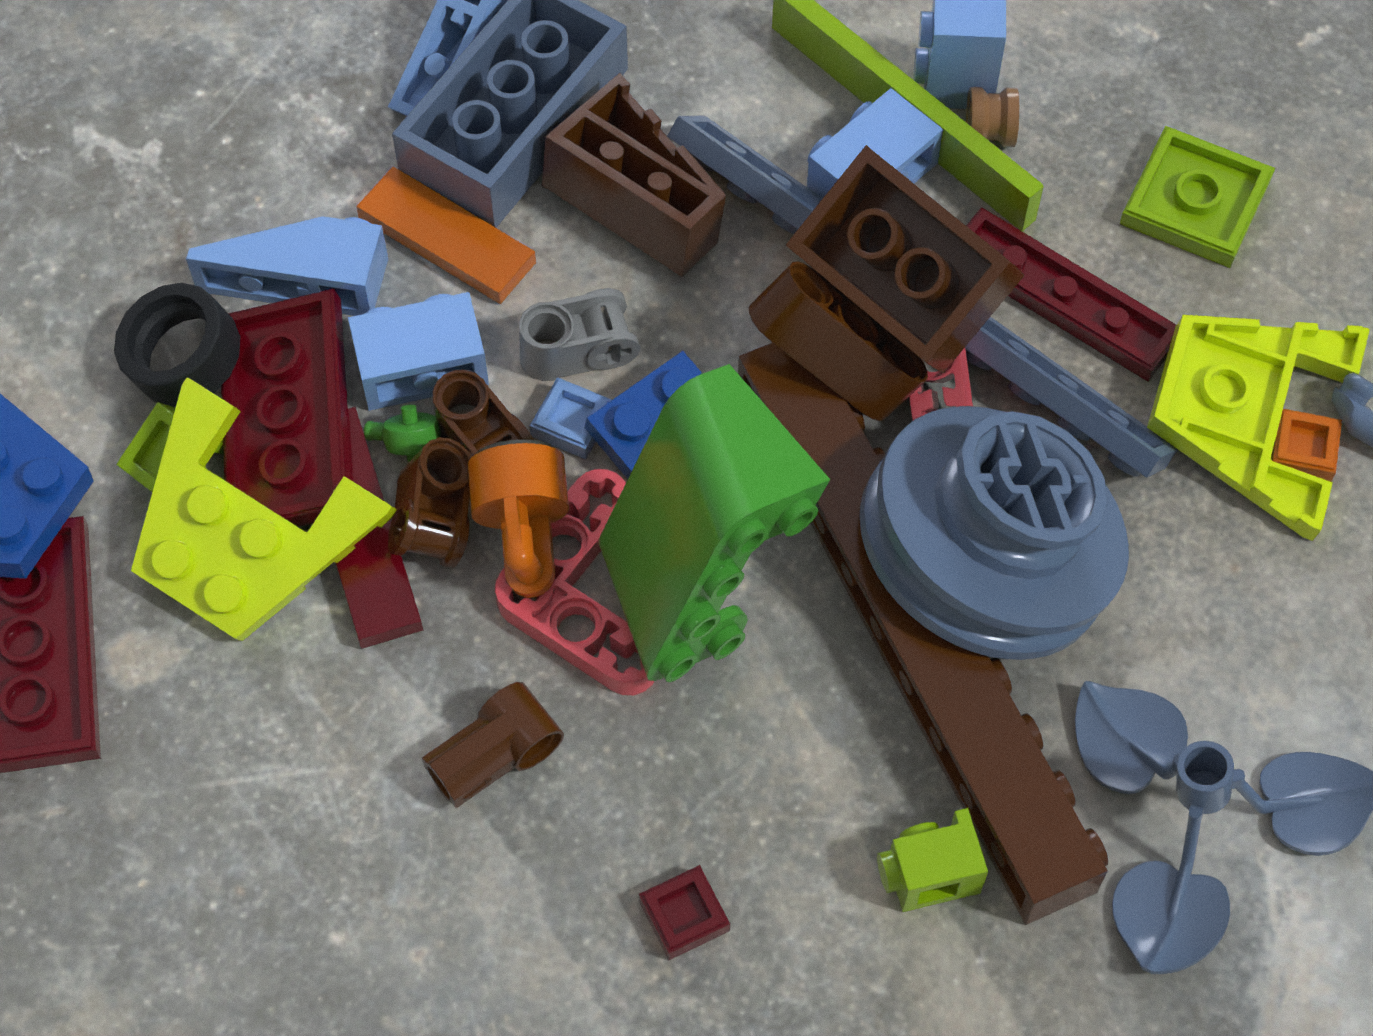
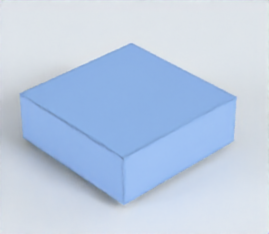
M557 377L529 426L530 433L533 438L587 459L596 441L584 428L586 418L610 402L611 399Z

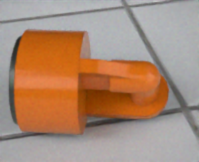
M509 440L488 445L477 451L468 461L472 519L482 526L502 530L504 568L507 583L515 593L522 597H538L550 589L555 579L551 523L563 518L569 511L564 454L553 445L537 440Z

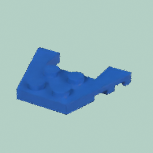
M0 394V577L26 579L94 480L86 464L2 394Z

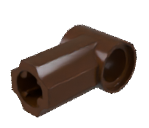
M515 682L502 688L490 697L478 712L477 720L423 756L422 762L445 799L455 808H458L512 769L516 768L518 771H525L544 761L559 747L563 741L564 733L525 683Z

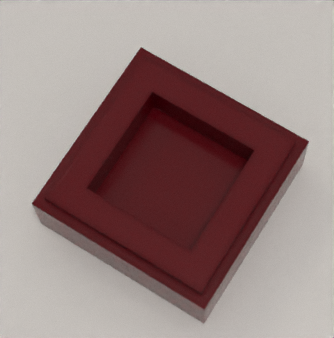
M700 865L639 893V903L668 960L678 957L730 931V922Z

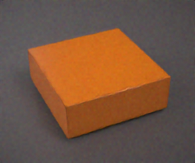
M1283 409L1271 460L1332 482L1337 468L1342 420Z

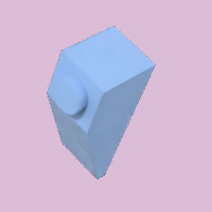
M437 0L388 108L408 116L508 0Z
M322 216L189 248L186 260L194 285L202 287L209 294L275 303L334 289L341 298L342 314L357 316L375 308L388 262V254L382 225L371 224L364 219L356 217L338 219Z

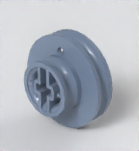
M974 406L950 407L927 413L908 424L897 435L884 458L868 479L863 491L860 504L861 535L870 563L882 584L896 602L925 628L948 642L971 652L1001 659L1025 660L1049 656L1062 651L1084 635L1098 615L1114 599L1124 582L1129 560L1127 531L1118 505L1105 484L1104 475L1091 453L1065 429L1042 417Z

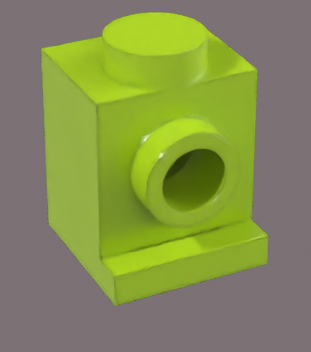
M968 808L954 812L951 826L939 828L938 823L935 822L911 826L900 833V838L892 840L890 850L877 853L878 870L886 893L897 892L902 912L981 894L988 874Z

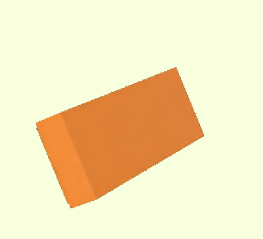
M394 166L356 206L359 218L371 224L382 225L384 234L499 304L506 299L536 264L534 250Z

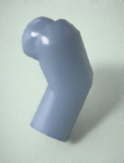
M1349 373L1345 376L1341 387L1334 388L1332 403L1346 430L1353 437L1373 448V411L1366 405L1373 397V383L1356 373Z

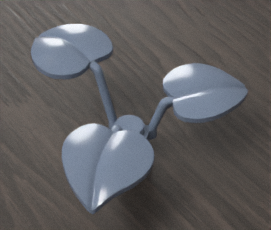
M1085 681L1081 687L1076 707L1075 731L1081 759L1090 775L1102 786L1123 794H1135L1142 791L1150 784L1155 773L1165 780L1176 776L1177 797L1181 804L1189 810L1179 871L1165 862H1144L1126 872L1114 891L1112 909L1117 931L1140 968L1150 974L1174 973L1195 965L1215 949L1227 930L1230 918V900L1226 887L1220 880L1212 876L1191 873L1203 814H1212L1223 809L1231 798L1232 789H1236L1258 813H1273L1272 829L1278 840L1288 848L1306 855H1329L1346 848L1360 835L1373 812V771L1356 762L1315 752L1284 754L1268 763L1260 774L1259 784L1262 794L1266 799L1264 800L1245 781L1244 771L1234 769L1233 758L1222 745L1212 741H1197L1187 746L1188 731L1186 720L1181 711L1167 699L1144 690L1109 687L1091 681Z

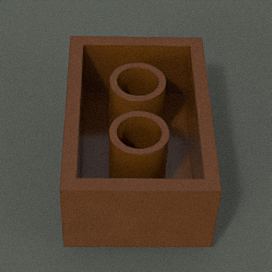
M867 145L786 243L790 250L923 361L941 373L948 369L1025 276L1007 258Z

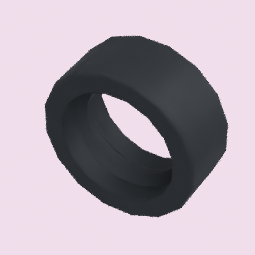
M181 282L163 285L141 296L125 312L116 331L114 354L119 369L153 402L176 407L181 386L187 377L213 394L230 377L238 361L241 337L234 319L215 298L200 286ZM203 319L206 321L205 334L198 349L185 362L168 370L155 372L150 369L151 354L158 340L170 328L188 320Z

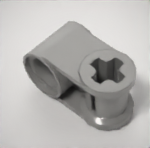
M611 288L597 289L581 296L552 302H539L526 309L519 320L520 364L523 370L532 378L541 381H554L557 377L561 378L598 369H615L635 359L641 348L637 336L629 332L623 313L627 308L623 293ZM542 339H550L556 342L552 344H542L538 343L537 341H540Z

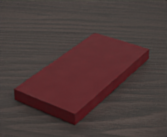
M334 289L228 313L234 319L241 337L240 352L230 377L221 385V394L223 400L241 412L223 438L224 480L297 527L315 522L343 476L352 481L341 298Z
M84 516L67 519L26 579L0 577V773L101 759L89 530Z

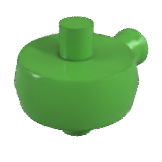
M404 405L401 407V414L393 416L385 422L367 421L364 426V436L367 441H383L388 452L396 455H406L407 461L410 462L430 440L441 438V428L434 415L417 412L416 405Z

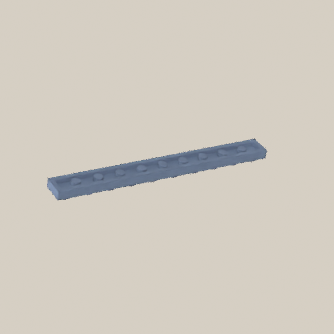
M705 115L678 116L667 135L678 145H683L704 170L712 171L714 169L729 181L726 186L733 194L751 203L760 202L774 212L772 220L792 234H795L823 199ZM992 317L986 321L965 347L967 361L984 370H991L993 368L1010 380L1008 387L1016 396L1034 405L1044 404L1060 416L1058 423L1063 429L1079 439L1088 441L1091 438L1110 451L1108 459L1117 468L1129 475L1138 477L1142 474L1148 478L1166 469L1178 451L1177 448L1152 432L1147 426Z

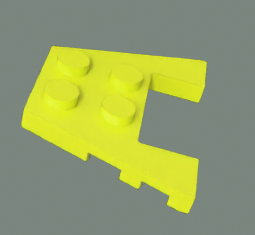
M1182 315L1174 330L1147 428L1305 539L1313 541L1322 530L1333 482L1271 460L1293 368L1296 366L1343 383L1345 376L1349 373L1359 375L1370 329L1363 326L1347 325L1343 331L1319 330L1318 323L1295 322L1292 328L1260 326L1259 319Z
M187 377L181 386L131 571L233 638L244 641L306 589L305 585L333 562L338 563L355 549L354 545L377 526L381 528L392 519L397 509L343 476L309 531L305 532L206 468V464L241 411Z

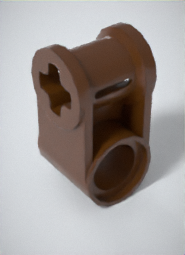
M454 370L444 374L436 382L433 389V405L435 417L441 428V438H450L460 443L468 451L470 457L474 456L480 449L494 443L509 440H534L525 425L508 411L488 387L484 379L476 373L468 370ZM459 404H468L475 407L473 411L466 414H456L449 411L452 407Z
M439 437L430 440L400 471L397 479L395 509L397 511L392 518L388 534V549L391 554L402 556L409 551L437 558L442 567L450 569L455 568L460 562L469 535L468 509L470 488L468 461L471 458L468 451L460 443L450 438ZM428 469L435 472L442 483L436 481L430 475Z

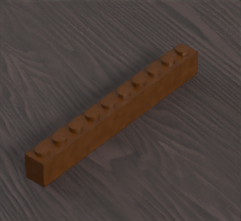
M774 343L740 355L738 359V374L830 478L828 485L815 505L818 508V514L810 524L962 808H968L975 832L1024 924H1030L1098 893L1108 872L1105 867L1108 865L1106 849L1100 837L1092 828L1084 829L1073 809L1076 801L1070 783L1060 770H1051L1041 752L1043 749V739L1034 719L1028 713L1021 715L1010 696L1012 693L1011 681L1002 662L998 658L990 659L988 656L956 646L925 628L896 602L882 584L870 563L861 535L860 504L867 481L884 458L885 453L880 447L872 448L864 434L865 422L862 413Z

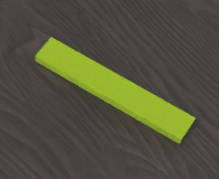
M773 0L772 29L863 103L867 101L875 102L892 88L943 129L938 158L940 166L1022 232L1036 221L1044 188L1040 181L815 0Z

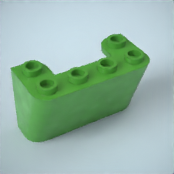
M730 364L688 380L669 397L599 538L598 544L649 681H657L664 678L666 682H673L685 675L696 663L711 656L715 660L723 659L742 644L746 636L743 630L748 621L747 615L737 605L720 610L726 597L744 579L742 569L754 550L765 540L784 533L786 536L796 535L815 519L818 514V508L815 505L830 481V478Z

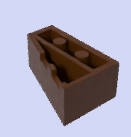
M619 73L546 136L542 186L683 277L718 243L726 194L683 145L676 147L661 130L662 120L652 109L645 111L629 93L630 83Z

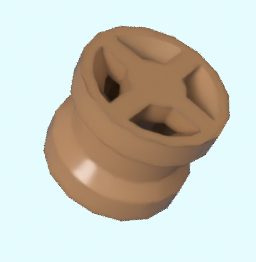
M970 87L967 96L966 123L987 140L998 141L1003 147H1015L1019 130L1020 105L1018 89L1005 87L1000 93H987L982 87Z

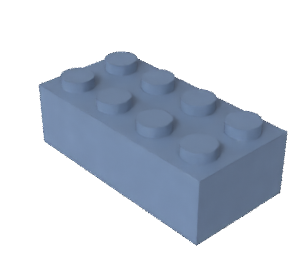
M508 0L392 133L398 169L497 228L542 174L546 136L617 74L621 73L624 75L628 70L627 26L579 0Z

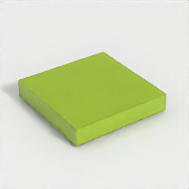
M1165 126L1122 213L1119 224L1231 268L1276 168Z

